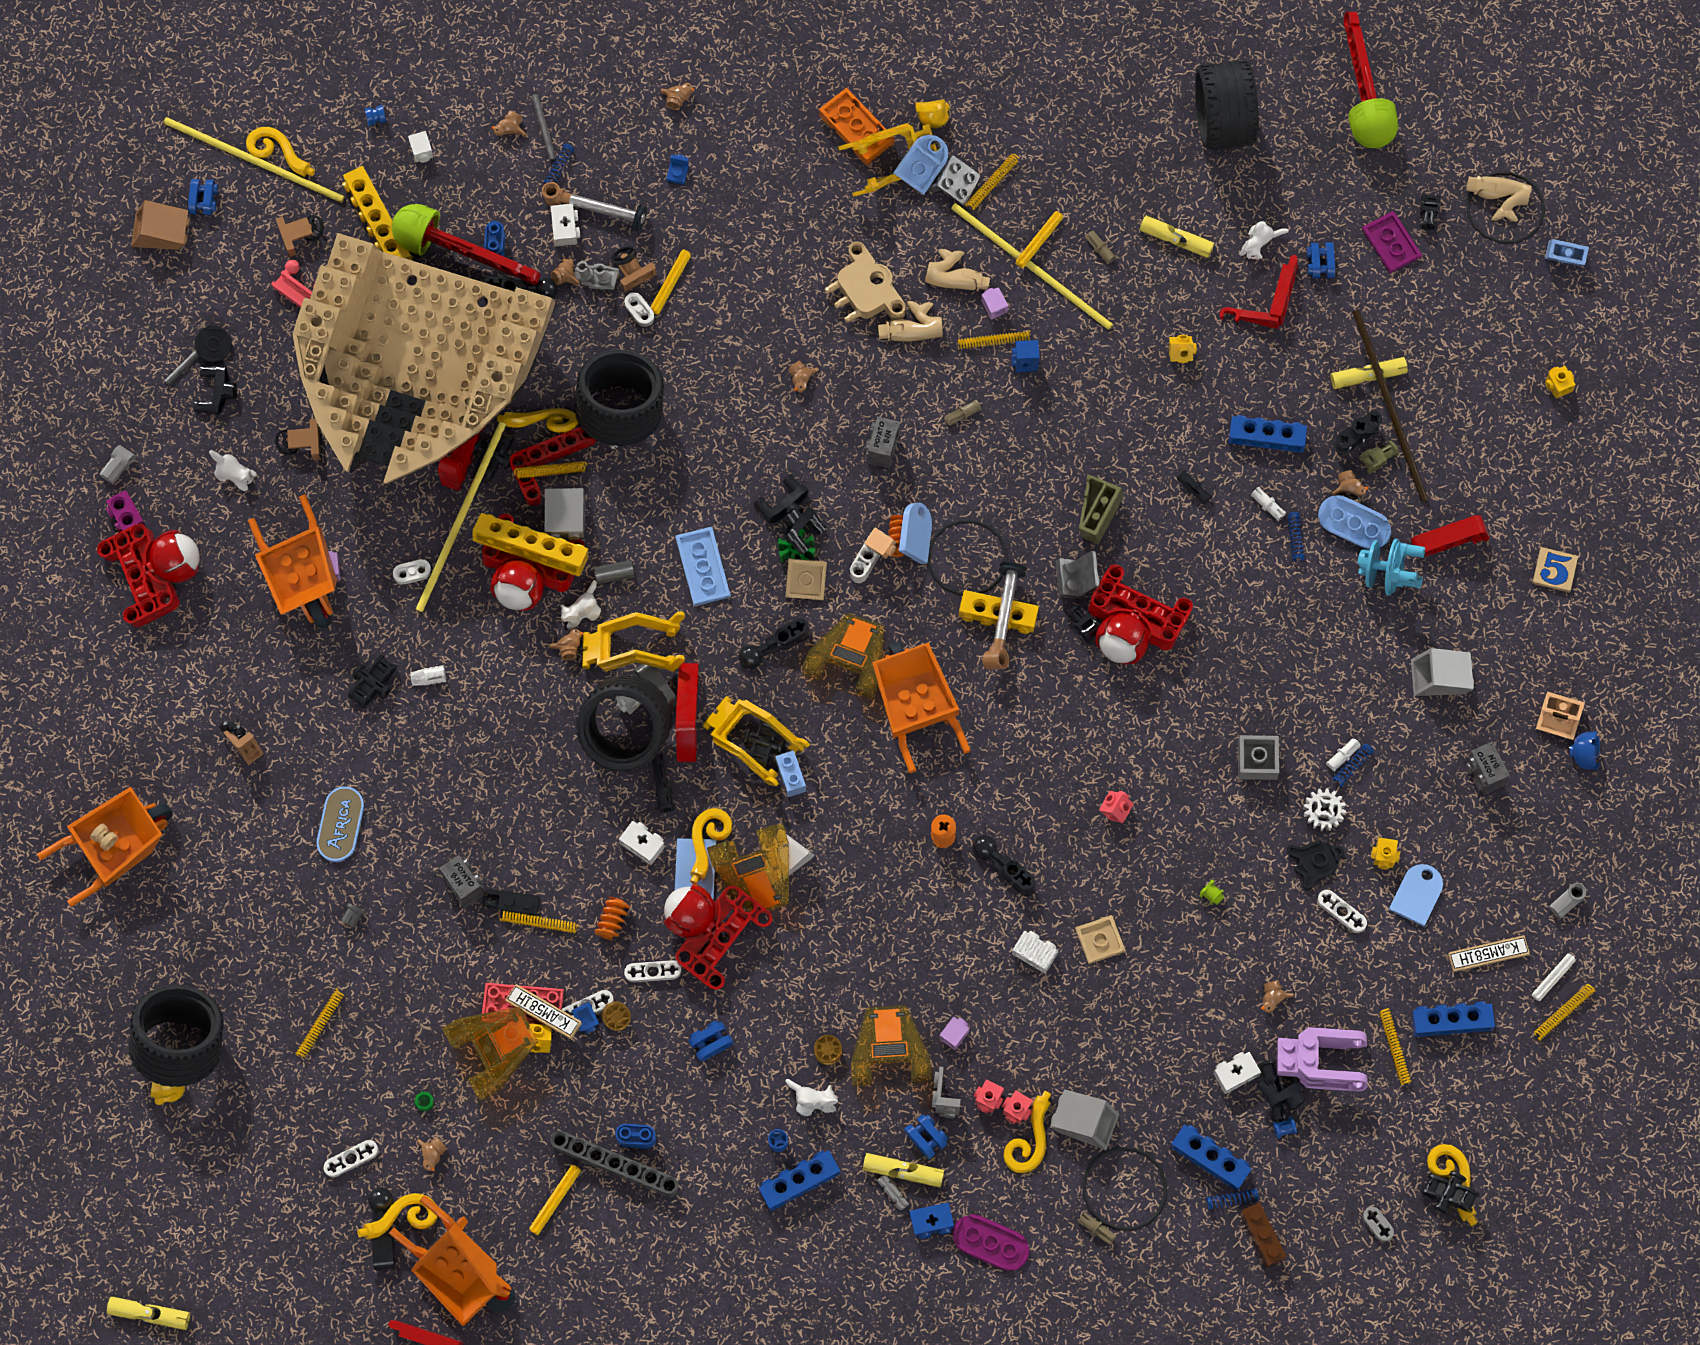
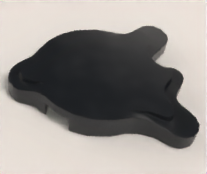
M1314 841L1303 847L1290 845L1287 847L1286 853L1288 856L1299 860V864L1295 865L1294 871L1303 877L1302 886L1305 890L1309 891L1318 880L1328 878L1336 871L1340 859L1344 856V849L1341 846Z

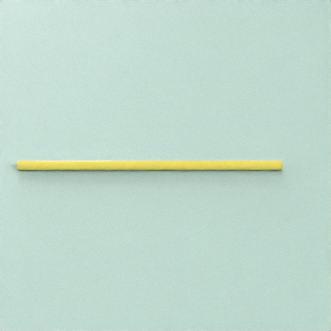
M166 117L164 120V124L333 200L342 203L345 199L343 195Z
M955 203L951 207L954 212L1015 259L1021 255L1019 251ZM1032 261L1026 264L1028 269L1109 330L1113 326L1110 321Z
M499 422L419 600L416 610L423 612L506 427V424L503 422Z

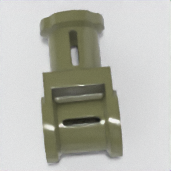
M1389 441L1386 446L1382 448L1377 446L1369 449L1358 458L1364 462L1368 468L1367 472L1371 474L1385 465L1387 459L1393 456L1397 457L1399 451L1395 443Z

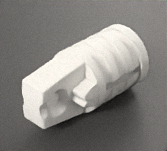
M444 665L424 668L411 672L410 675L413 686L446 682Z

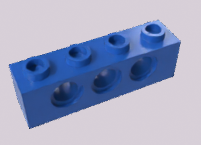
M1243 415L1232 416L1228 443L1303 453L1307 426L1298 422L1290 424L1284 423L1281 420L1266 421L1264 418L1250 419ZM1246 428H1250V429H1252L1254 432H1253V433H1247V432L1245 431V429H1246ZM1270 431L1272 435L1267 436L1263 432ZM1288 433L1291 435V437L1285 438L1282 434Z
M1484 1001L1476 1002L1474 1005L1469 1006L1466 1003L1455 1004V1007L1437 1005L1431 1009H1428L1427 1006L1416 1007V1010H1413L1411 1013L1414 1037L1493 1031L1495 1028L1492 1004H1486ZM1467 1014H1475L1477 1020H1469ZM1448 1015L1456 1016L1457 1022H1450ZM1428 1017H1435L1438 1020V1023L1431 1024L1428 1020Z
M1184 1124L1170 1148L1235 1191H1238L1252 1169L1249 1167L1250 1164L1241 1158L1238 1160L1233 1157V1153L1227 1148L1223 1147L1221 1149L1215 1145L1216 1142L1208 1136L1204 1138L1198 1134L1199 1130L1195 1127ZM1192 1141H1196L1200 1144V1148L1198 1150H1194L1190 1147V1143ZM1213 1152L1216 1154L1217 1159L1211 1161L1207 1158L1206 1154ZM1230 1163L1233 1165L1234 1170L1227 1172L1223 1165Z
M822 1150L816 1153L810 1161L803 1160L796 1164L795 1169L791 1171L786 1169L778 1174V1178L774 1180L770 1178L761 1183L759 1192L770 1212L841 1175L840 1169L829 1150L826 1152ZM819 1166L822 1171L816 1175L811 1172V1168ZM801 1175L804 1177V1181L801 1184H796L793 1178ZM778 1185H785L787 1188L784 1193H778L775 1189Z

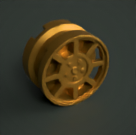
M612 1001L604 1006L601 1017L608 1028L619 1031L628 1026L631 1020V1013L623 1003Z
M832 1035L821 1036L814 1045L816 1059L824 1065L836 1063L842 1054L840 1041Z

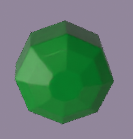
M422 1091L416 1095L415 1105L419 1111L428 1112L433 1108L435 1100L429 1092Z

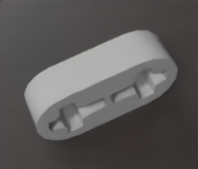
M1375 1207L1367 1208L1363 1213L1364 1223L1379 1241H1389L1393 1237L1394 1229L1379 1209ZM1370 1211V1213L1375 1212L1377 1214L1375 1217V1219L1378 1222L1377 1224L1374 1222L1373 1219H1367V1217L1369 1216L1367 1212ZM1379 1225L1384 1230H1389V1237H1386L1385 1235L1380 1236L1381 1229L1378 1227Z

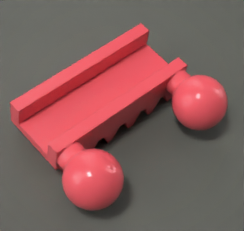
M289 260L286 262L285 270L281 272V276L276 282L273 281L271 285L275 291H278L286 299H289L293 304L301 308L304 298L310 299L312 291L290 276L299 271L300 265L296 260Z

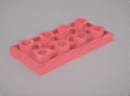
M485 983L481 1022L509 1024L514 1020L512 1015L516 1014L517 1018L519 1016L522 1017L526 1026L528 1024H543L505 1001L515 985ZM520 986L562 1010L564 989Z

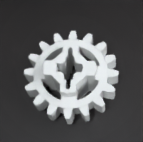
M1327 788L1325 793L1318 789L1317 795L1312 792L1311 798H1306L1305 802L1307 804H1304L1303 809L1307 811L1304 812V817H1309L1307 823L1313 822L1314 829L1320 826L1321 831H1323L1324 827H1327L1330 831L1332 825L1337 828L1339 825L1338 821H1343L1344 818L1341 815H1345L1346 810L1342 808L1346 804L1340 803L1342 796L1335 797L1336 791L1330 794ZM1313 803L1315 804L1314 806L1316 807V810L1314 811V813L1312 812V804H1313ZM1335 807H1337V815H1336V816H1335V813L1333 812V809H1334ZM1321 808H1328V811L1322 812Z

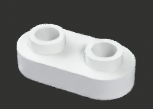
M628 294L625 298V307L640 326H650L654 321L652 309L640 294ZM632 302L638 303L636 306L631 305ZM646 315L648 316V319L643 320L642 316Z
M423 559L400 564L393 570V577L399 584L424 580L431 574L430 564ZM424 568L425 572L419 573L418 570ZM406 573L407 575L406 577L401 578L400 574Z

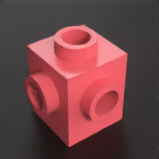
M1109 791L1099 811L1109 820L1123 823L1134 803L1122 791Z
M986 1079L982 1088L978 1087L974 1094L977 1108L985 1113H988V1111L993 1113L995 1108L999 1109L1004 1100L1001 1098L1004 1088Z
M1015 1090L1012 1097H1007L1002 1105L1005 1119L1013 1124L1016 1122L1021 1124L1022 1120L1027 1121L1032 1112L1029 1109L1033 1100Z

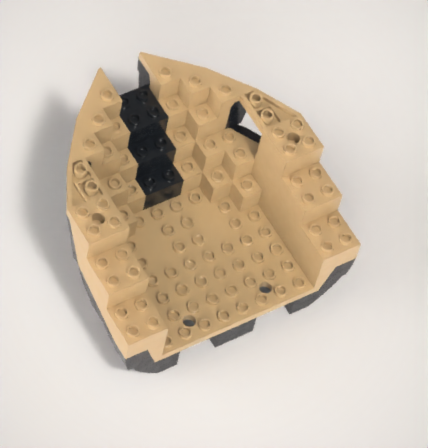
M337 233L327 267L320 266L310 299L304 298L293 331V340L300 377L316 422L345 471L352 473L353 470L358 469L361 464L368 460L388 467L383 483L391 484L440 461L478 435L502 409L513 402L523 389L525 381L538 358L556 302L550 297L516 287L515 292L391 255L382 252L372 243ZM411 276H416L417 283L410 286L408 279ZM483 297L487 298V306L480 307L478 301Z

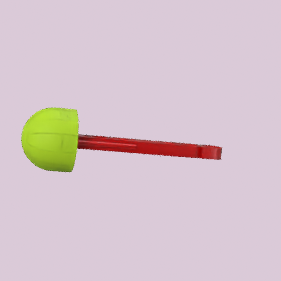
M1346 12L1344 15V27L1347 33L1348 45L1361 98V103L1349 111L1350 128L1356 141L1367 148H1381L1390 143L1397 134L1398 116L1396 107L1390 100L1377 99L1361 27L1359 26L1357 12Z
M421 204L407 205L401 208L393 218L392 233L394 239L402 248L417 255H424L432 242L506 274L521 278V280L536 285L541 277L538 271L530 267L523 266L518 262L437 229L440 212Z

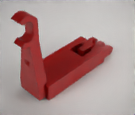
M1292 255L1288 265L1283 264L1270 313L1225 307L1220 311V319H1224V314L1229 313L1236 316L1234 318L1236 324L1239 320H1244L1279 329L1280 325L1283 326L1298 270L1297 256Z
M391 1320L388 1323L390 1328L400 1331V1337L424 1345H463L464 1343L397 1320Z

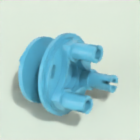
M1394 539L1388 561L1379 560L1380 543L1374 540L1370 550H1361L1357 563L1360 568L1358 574L1366 576V586L1372 588L1377 570L1386 571L1385 593L1389 596L1395 592L1397 587L1403 588L1408 586L1421 589L1423 578L1421 576L1418 577L1417 572L1404 571V562L1406 556L1424 558L1425 547L1404 544L1399 539Z

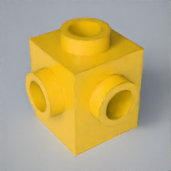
M1179 335L1178 337H1169L1170 361H1177L1179 363L1193 361V354H1196L1197 348L1196 343H1193L1192 336Z
M1566 366L1552 368L1545 381L1547 389L1552 391L1556 399L1573 392L1576 385L1572 372L1568 371Z
M1378 838L1376 847H1372L1371 858L1374 859L1373 865H1377L1380 869L1393 868L1395 862H1399L1400 851H1397L1398 840Z
M528 1024V1030L532 1038L529 1039L531 1043L529 1046L524 1040L526 1052L550 1053L551 1028L543 1024Z

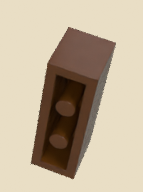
M1260 1202L1242 1210L1240 1216L1266 1269L1284 1261L1287 1256Z

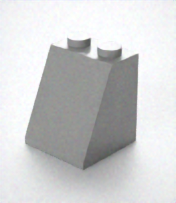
M545 489V533L555 538H568L569 540L584 538L586 512L584 489Z
M1430 648L1411 659L1414 696L1466 694L1473 690L1474 679L1472 675L1473 663L1471 653Z
M1064 1089L1063 1094L1059 1097L1056 1113L1051 1118V1127L1061 1134L1106 1150L1119 1113L1106 1100Z

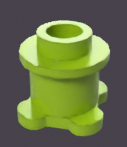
M1213 879L1202 889L1199 896L1201 898L1204 896L1208 899L1210 905L1214 903L1218 905L1224 898V895H1222L1224 890H1219L1214 885L1215 881Z

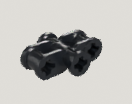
M1371 411L1364 417L1355 419L1352 427H1348L1337 435L1334 444L1335 451L1338 454L1345 455L1354 448L1362 446L1365 439L1370 438L1380 430L1383 421L1382 415L1379 412Z
M495 430L488 444L483 443V440L480 439L474 447L473 454L480 455V458L473 468V475H476ZM502 433L483 476L486 478V481L491 482L499 465L503 466L505 470L509 469V460L512 454L508 455L506 453L514 441L515 436L513 434Z
M383 655L378 656L368 670L364 664H360L352 675L354 679L359 681L348 693V698L354 699L363 709L366 708L377 693L381 699H385L393 688L391 684H386V682L397 670V665H392Z
M760 720L757 732L751 731L750 728L747 729L743 744L752 745L749 755L766 770L771 752L774 751L781 755L785 739L776 738L778 733L767 723Z
M1450 1171L1449 1180H1446L1434 1174H1428V1181L1420 1193L1438 1201L1437 1204H1434L1435 1210L1445 1215L1451 1214L1450 1209L1452 1206L1469 1213L1473 1211L1472 1206L1475 1199L1480 1196V1193L1462 1185L1467 1180L1463 1175Z

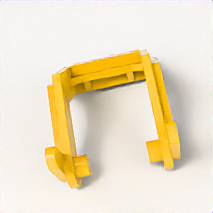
M905 123L871 134L859 141L838 146V149L843 150L853 147V150H858L860 155L867 153V147L873 143L898 134L905 137L908 149H910L918 138L932 135L930 124L923 125V130L914 132L913 126ZM931 144L930 149L937 151L936 145ZM890 174L877 180L876 177L867 179L868 185L864 186L865 189L853 192L852 195L855 197L870 193L889 183L902 179L895 174Z
M635 612L599 624L596 633L584 632L583 649L586 651H583L582 667L589 669L590 664L597 663L600 668L607 672L637 662L674 672L685 661L683 655L663 657L639 650H632L610 657L611 634L639 625L666 632L667 636L673 637L679 632V623L685 618V613L676 612L669 620Z
M725 696L716 708L718 713L712 712L702 726L707 730L710 727L714 729L710 735L717 746L739 758L768 785L777 786L779 783L775 778L778 776V773L773 769L766 771L742 748L728 741L727 735L743 715L750 713L767 723L789 742L788 749L790 751L794 750L795 753L797 751L802 752L804 747L808 748L810 744L805 739L797 738L773 715L751 702L739 699L733 705L730 703L732 700Z

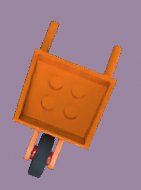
M304 494L299 499L309 521V530L269 548L264 542L255 518L249 519L248 523L261 552L255 554L280 614H285L301 606L309 622H315L322 629L331 625L329 615L333 613L326 594L335 591L337 577L322 529L318 526L306 494Z
M899 642L889 644L890 656L886 655L885 658L872 663L893 738L898 737L899 748L909 773L916 772V768L907 748L906 734L941 721L945 725L949 724L956 733L963 753H969L971 751L960 723L955 718V716L959 715L958 705L929 642L911 649L906 648L904 651Z
M129 787L68 825L67 828L71 835L42 850L37 856L41 861L64 846L78 844L99 877L89 888L67 900L69 906L72 907L100 890L103 886H109L149 856L162 836L160 831L168 826L167 821L171 818L173 812L166 803L159 805L153 803L143 806L133 789ZM100 824H105L110 832L118 835L116 843L107 851L103 850L98 842H94L90 838L92 832Z
M424 1195L420 1202L438 1216L447 1229L433 1246L426 1250L413 1244L394 1227L390 1230L389 1234L419 1258L411 1271L462 1326L483 1306H487L499 1313L505 1312L513 1306L516 1299L515 1292L507 1281L496 1274L497 1263L463 1231L468 1223L465 1216L455 1222L452 1217Z

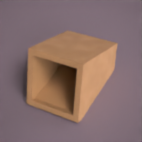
M145 200L135 214L131 247L180 250L187 242L188 235L185 234V231L190 222V217H187L188 210Z

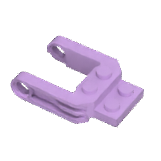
M1308 1027L1299 1034L1298 1039L1278 1038L1277 1075L1298 1077L1300 1083L1306 1088L1363 1091L1367 1088V1075L1364 1073L1319 1070V1047L1336 1049L1362 1048L1367 1046V1035L1362 1031Z

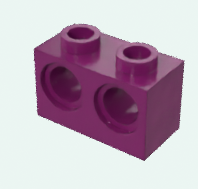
M126 490L106 500L109 506L106 510L111 518L115 517L117 520L114 525L118 532L135 524H142L146 527ZM120 504H123V505H124V507H123L122 509H120V510H117V509H116V507H117L118 505H120ZM127 520H133L130 525H124Z

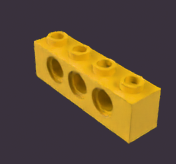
M964 590L959 617H962V620L967 622L977 620L986 626L997 625L998 616H995L993 612L1000 610L1002 598ZM1013 601L1007 630L1013 628L1018 629V632L1023 634L1033 633L1039 606ZM980 606L983 607L985 610L983 612H977L975 608ZM1017 614L1020 615L1022 619L1014 620L1012 616Z

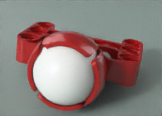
M509 514L498 516V519L514 523L513 517ZM581 539L569 540L570 543L580 544L585 547ZM486 545L482 549L483 564L486 567L497 569L490 583L491 593L503 606L512 610L526 611L533 609L541 600L544 584L546 587L555 589L558 592H565L570 588L575 577L573 574Z
M135 524L100 542L97 546V553L108 561L119 559L136 601V604L125 609L123 619L134 627H142L175 610L179 606L180 601L171 583H182L198 573V547L191 538L181 534L178 530L167 531L155 540L150 529L142 524ZM144 531L143 536L139 538L140 533ZM140 572L139 578L136 579V575ZM170 597V601L166 604V599ZM153 605V610L149 612V608ZM137 614L136 619L132 621V617Z
M1115 564L1107 569L1099 583V587L1096 588L1092 595L1088 608L1092 616L1104 620L1096 632L1095 642L1097 647H1100L1101 652L1111 661L1125 665L1135 664L1141 660L1147 651L1149 643L1164 651L1172 649L1190 617L1193 608L1192 602L1187 598H1180L1174 607L1171 608L1122 584L1124 569L1120 565Z
M693 883L690 887H681L673 891L667 898L664 907L666 919L663 923L675 935L686 937V940L675 953L676 963L712 990L720 989L725 983L724 976L714 966L747 923L751 921L756 926L764 928L772 922V914L740 888L733 885L726 887L716 901H713L710 893L705 888ZM729 889L736 891L737 897L735 900H730L727 897ZM745 901H749L752 904L750 912H745L742 908V904ZM732 910V914L728 917L725 923L722 922L725 919V917L729 914V912ZM760 913L767 915V923L761 924L758 921ZM721 932H725L729 937L726 943H721L718 939ZM708 941L709 944L705 947V949H704V950L702 951V953L700 954L699 951L703 948V946H704V945L706 944V942ZM682 951L689 954V960L686 963L679 960V954ZM698 963L702 964L705 968L704 973L701 975L697 974L694 970L695 965ZM713 975L720 978V984L717 987L712 986L710 983V978Z

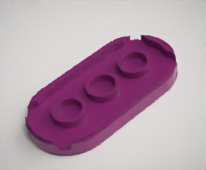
M976 1214L964 1216L954 1225L953 1241L957 1248L967 1255L1004 1271L1017 1270L1028 1260V1243L1023 1235Z

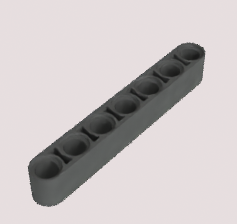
M556 1131L551 1136L552 1147L560 1153L666 1197H673L679 1191L678 1181L668 1174L563 1131ZM559 1137L565 1139V1143L561 1146L555 1144V1140ZM576 1145L584 1147L580 1153L573 1152V1148ZM596 1152L602 1154L601 1159L598 1161L591 1159V1156ZM618 1160L620 1165L617 1168H611L609 1166L610 1162ZM632 1167L638 1169V1173L635 1176L628 1174V1170ZM649 1175L657 1177L654 1183L646 1182V1178ZM669 1182L675 1184V1188L672 1191L664 1189V1186Z

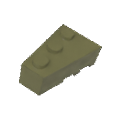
M1088 474L1079 530L1081 538L1099 544L1124 497L1121 487Z

